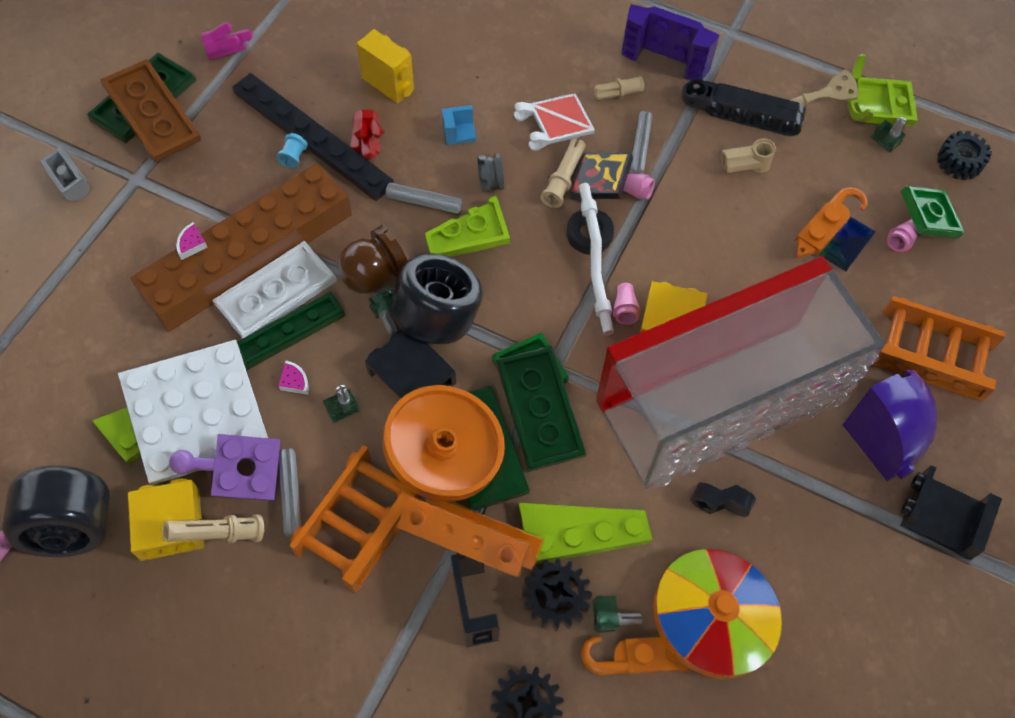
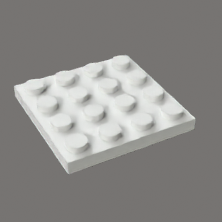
M236 340L118 373L150 485L184 476L174 473L169 466L170 457L176 451H189L195 458L215 459L218 434L268 438ZM193 469V470H192L191 472H189L188 474L193 473V472H197V471H200V470H195V469Z

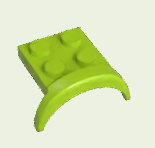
M860 54L851 73L857 83L859 93L856 100L848 101L851 118L854 121L863 123L894 125L899 117H904L903 120L906 119L904 126L914 127L918 118L911 81L861 77L866 56Z

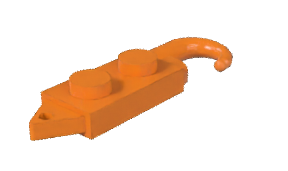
M852 187L843 188L838 191L797 235L795 239L797 242L796 258L812 254L818 256L850 218V211L843 204L844 200L850 196L858 198L861 202L860 210L863 211L867 207L866 195L859 189Z
M601 636L590 637L581 648L582 663L587 670L598 675L692 671L669 651L661 637L634 638L620 641L615 648L614 660L597 662L590 655L591 647L602 640Z

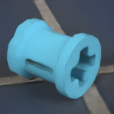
M290 133L286 135L284 139L285 145L277 153L276 159L281 165L294 169L298 167L300 163L299 157L302 151L306 150L308 144L301 136Z

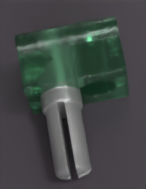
M899 117L894 126L885 120L876 127L871 138L891 153L903 142L906 134L902 132L906 119L903 120L904 117Z
M394 288L369 298V306L375 318L382 319L390 335L398 331L391 317L390 308Z
M340 385L342 392L338 386L336 388V395L323 400V405L332 423L360 411L350 388L347 389L345 385Z
M599 595L592 600L596 633L615 632L621 625L642 624V619H640L642 615L640 613H618L616 596Z

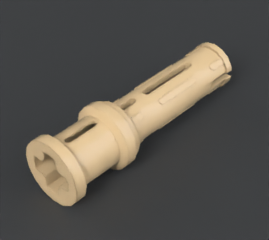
M577 138L570 141V145L557 172L550 175L549 185L547 189L542 191L540 196L541 201L546 206L551 208H560L564 202L563 196L572 185L570 178L586 148V144L582 140H579L576 147Z
M253 514L251 518H237L235 515H227L223 520L165 521V524L162 526L164 542L223 539L227 543H235L236 540L250 539L252 542H260L264 535V521L260 514Z

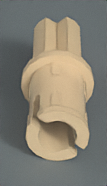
M641 76L624 80L617 78L615 82L596 85L594 87V95L597 100L617 96L623 98L627 94L643 92L644 81Z

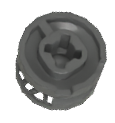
M494 153L493 160L492 157L478 155L477 164L482 192H489L490 189L496 188V186H498L499 190H504V176L500 154Z

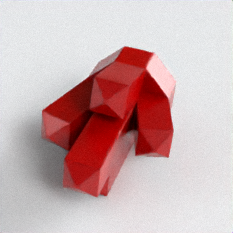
M361 109L353 115L351 148L357 153L362 152L363 157L369 161L380 153L379 138L385 132L379 123V115L375 111Z

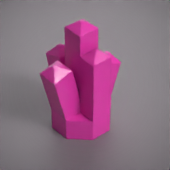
M224 22L211 31L201 33L200 35L210 60L246 50L247 43L245 42L252 40L253 32L245 29L229 34L232 32V25Z

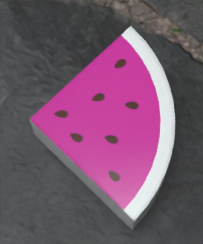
M194 222L187 225L178 236L176 246L181 260L208 248Z
M285 361L279 382L280 391L309 394L308 379L305 372L297 364Z

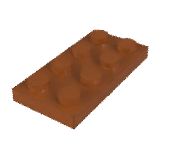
M148 59L100 79L103 88L154 162L201 141L200 134Z

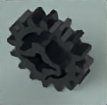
M556 558L554 566H550L548 561L544 560L542 570L535 566L532 568L534 578H525L524 584L530 588L522 590V597L530 599L524 603V609L534 610L530 619L534 621L540 617L542 619V628H545L550 622L553 623L554 631H558L560 623H564L566 628L570 629L572 626L571 619L574 618L580 623L583 619L580 610L583 612H588L590 605L584 600H589L592 597V592L585 590L589 586L590 580H581L580 577L583 569L580 568L574 572L571 570V561L564 567L561 566L559 558ZM551 575H558V577L552 578L550 580L545 579L546 577ZM569 580L574 583L577 592L571 590ZM559 589L562 591L561 596L557 600L553 599L552 593ZM535 593L543 598L545 603L544 609L539 605ZM562 609L570 610L564 614H555Z
M525 666L521 667L520 675H516L512 669L509 670V681L502 678L498 680L502 690L492 691V697L499 700L498 703L491 705V711L499 712L500 714L496 718H509L504 705L513 709L517 718H522V704L518 703V701L524 702L530 690L532 691V705L536 706V708L530 707L529 711L526 712L525 718H561L563 715L562 711L556 709V706L564 702L563 697H555V693L560 688L559 684L550 686L551 674L548 673L541 678L538 667H535L532 674L527 673ZM527 682L526 687L517 692L509 691L513 686ZM538 686L547 694L549 703L541 699L537 691Z

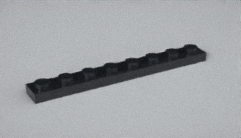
M251 72L232 86L235 95L285 133L301 136L308 144L306 149L373 200H379L386 193L388 183H394L391 177Z

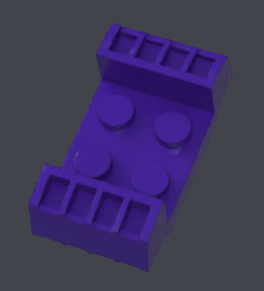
M631 4L627 16L621 54L633 61H637L644 48L686 63L684 79L690 81L695 79L703 80L711 70L720 35L704 28L699 21L655 6L646 8Z

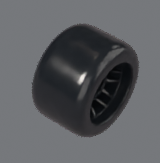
M421 254L409 259L401 268L391 296V313L397 325L405 333L419 341L437 345L454 343L463 338L472 327L482 302L483 289L477 275L461 261L442 254Z
M44 466L25 471L12 481L7 492L2 524L4 538L15 549L35 556L71 557L90 552L103 542L107 534L110 490L106 482L99 476L76 467Z

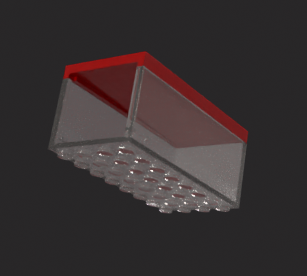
M821 256L608 346L596 402L645 489L654 485L656 488H660L671 482L672 477L678 474H682V476L689 475L696 471L698 465L708 462V464H713L722 459L726 452L731 450L739 452L749 446L750 441L757 438L760 441L771 437L776 432L775 430L783 426L785 429L795 426L801 421L800 418L807 415L812 418L822 413L826 409L825 407L831 404L834 406L843 404L850 398V392L859 386L858 381L869 373V366L880 358L878 354L886 343L828 262Z

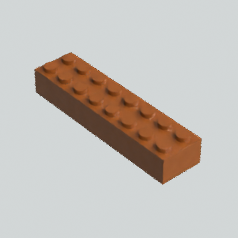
M315 163L201 233L208 248L181 260L177 249L131 276L130 279L144 301L168 332L213 305V299L303 241L308 244L352 216L349 197L318 163Z

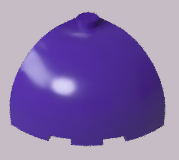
M907 370L903 378L896 374L872 386L842 425L887 482L896 476L901 480L915 470L913 465L924 456L934 439L937 428L936 403L929 387L915 370Z

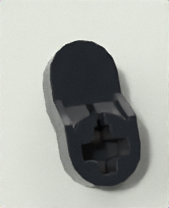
M700 482L697 484L690 501L697 508L708 514L726 509L738 516L747 517L756 502V498L751 492L738 485L720 490L708 483Z

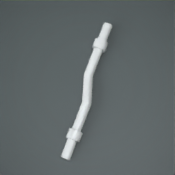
M582 183L579 185L582 199L580 206L582 215L586 217L591 239L590 275L596 298L594 307L596 316L600 317L603 335L608 336L614 333L610 316L612 314V307L610 301L606 298L601 275L602 239L596 217L598 209L596 201L592 199L589 184Z

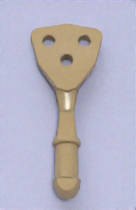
M843 70L834 76L825 88L817 92L803 93L801 96L791 99V101L799 102L805 106L817 99L824 98L840 102L856 100L859 93L857 83L848 70Z

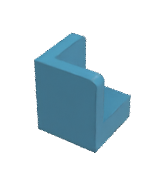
M471 105L442 109V123L446 145L476 141Z

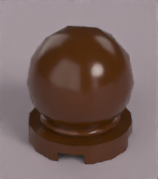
M380 225L370 231L371 239L362 238L351 242L341 252L338 262L341 280L349 289L357 293L370 294L381 290L389 283L392 274L398 278L401 268L408 261L396 239L390 241L385 235L388 232L385 226Z

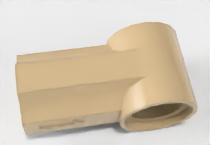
M761 138L756 140L752 146L722 150L721 165L723 171L731 173L751 169L757 173L766 172L771 167L776 152V145L769 139Z

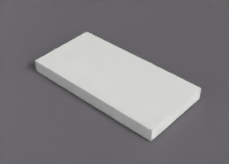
M303 241L212 301L243 339L286 316L337 282V279L308 244Z

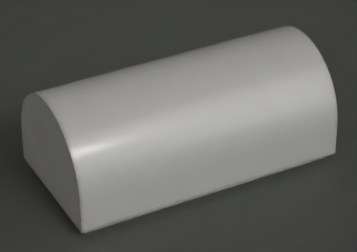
M62 146L40 160V163L54 184L67 200L78 201L88 195L90 192L89 183Z

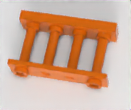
M892 296L882 313L893 317L887 343L881 342L871 356L870 364L905 376L907 370H915L927 384L983 402L995 390L997 381L984 375L989 349L993 350L1004 339L1006 332L995 329L990 325H982L911 302L906 298ZM904 321L921 326L915 353L899 347ZM932 330L949 336L943 362L927 356ZM960 340L977 345L972 372L955 365Z
M362 445L358 452L355 451L350 455L346 462V469L305 525L299 526L291 537L292 543L289 545L293 553L299 558L307 548L342 570V575H344L342 581L345 587L354 593H357L400 529L397 526L407 498L409 496L418 500L422 498L421 495L408 489L400 481L369 463L371 460L369 449ZM361 473L396 493L397 500L391 508L389 506L384 508L351 488ZM343 497L379 519L378 522L380 524L374 533L369 532L367 534L333 513ZM325 523L361 544L360 548L362 550L356 559L351 558L349 560L314 538Z
M411 496L407 498L397 526L399 529L515 577H519L522 567L532 570L544 542V539L451 501H438L427 498L423 502Z

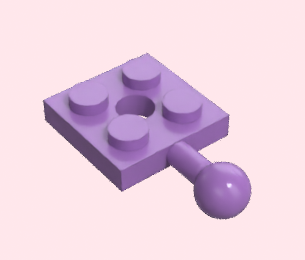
M218 434L215 459L195 458L189 451L179 450L170 457L169 466L174 473L179 475L188 474L193 469L213 471L211 497L274 501L280 439ZM243 459L252 461L255 466L254 473L249 476L239 474L237 471L238 462Z

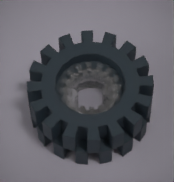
M957 131L956 134H950L937 154L939 156L937 162L941 163L939 166L941 170L947 169L945 174L948 176L950 173H953V178L955 179L961 176L962 180H967L968 177L971 180L980 175L991 159L992 151H989L991 147L989 144L984 145L986 140L984 138L979 140V134L977 133L971 136V131H966L964 135L962 131Z

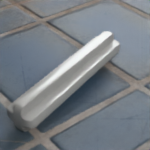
M641 111L639 113L630 174L644 173L653 116L651 112Z
M391 182L388 183L386 188L387 198L457 214L460 213L462 208L461 198Z
M283 449L279 451L283 527L286 537H292L295 530L301 526L296 453L293 449Z

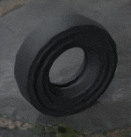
M579 210L568 221L566 236L569 244L575 250L583 254H591V239L584 237L580 232L581 227L587 224L586 217ZM598 210L596 217L601 232L603 252L613 241L614 224L605 212Z

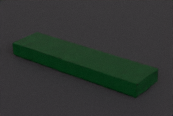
M331 291L238 341L237 344L246 371L345 317L344 310Z

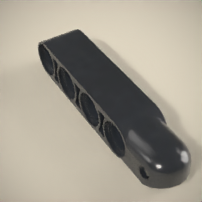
M695 79L686 83L681 94L685 105L705 110L710 116L786 136H796L801 132L806 114L805 106L799 102L701 79Z

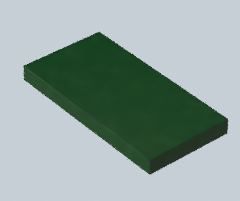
M157 53L149 60L175 99L196 81L193 73L160 53ZM109 95L87 114L90 121L124 143L129 142L135 136V133Z
M552 346L496 359V366L528 472L585 457L586 451Z
M491 386L469 393L483 401L496 416L504 436V457L493 480L482 491L467 498L473 511L530 493Z

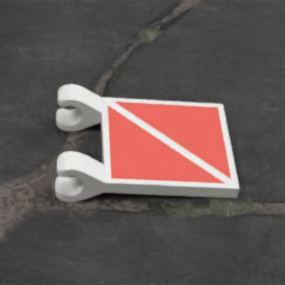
M576 93L530 104L525 102L515 104V119L522 121L533 115L542 133L533 132L530 134L531 141L528 145L532 151H537L551 143L595 132Z

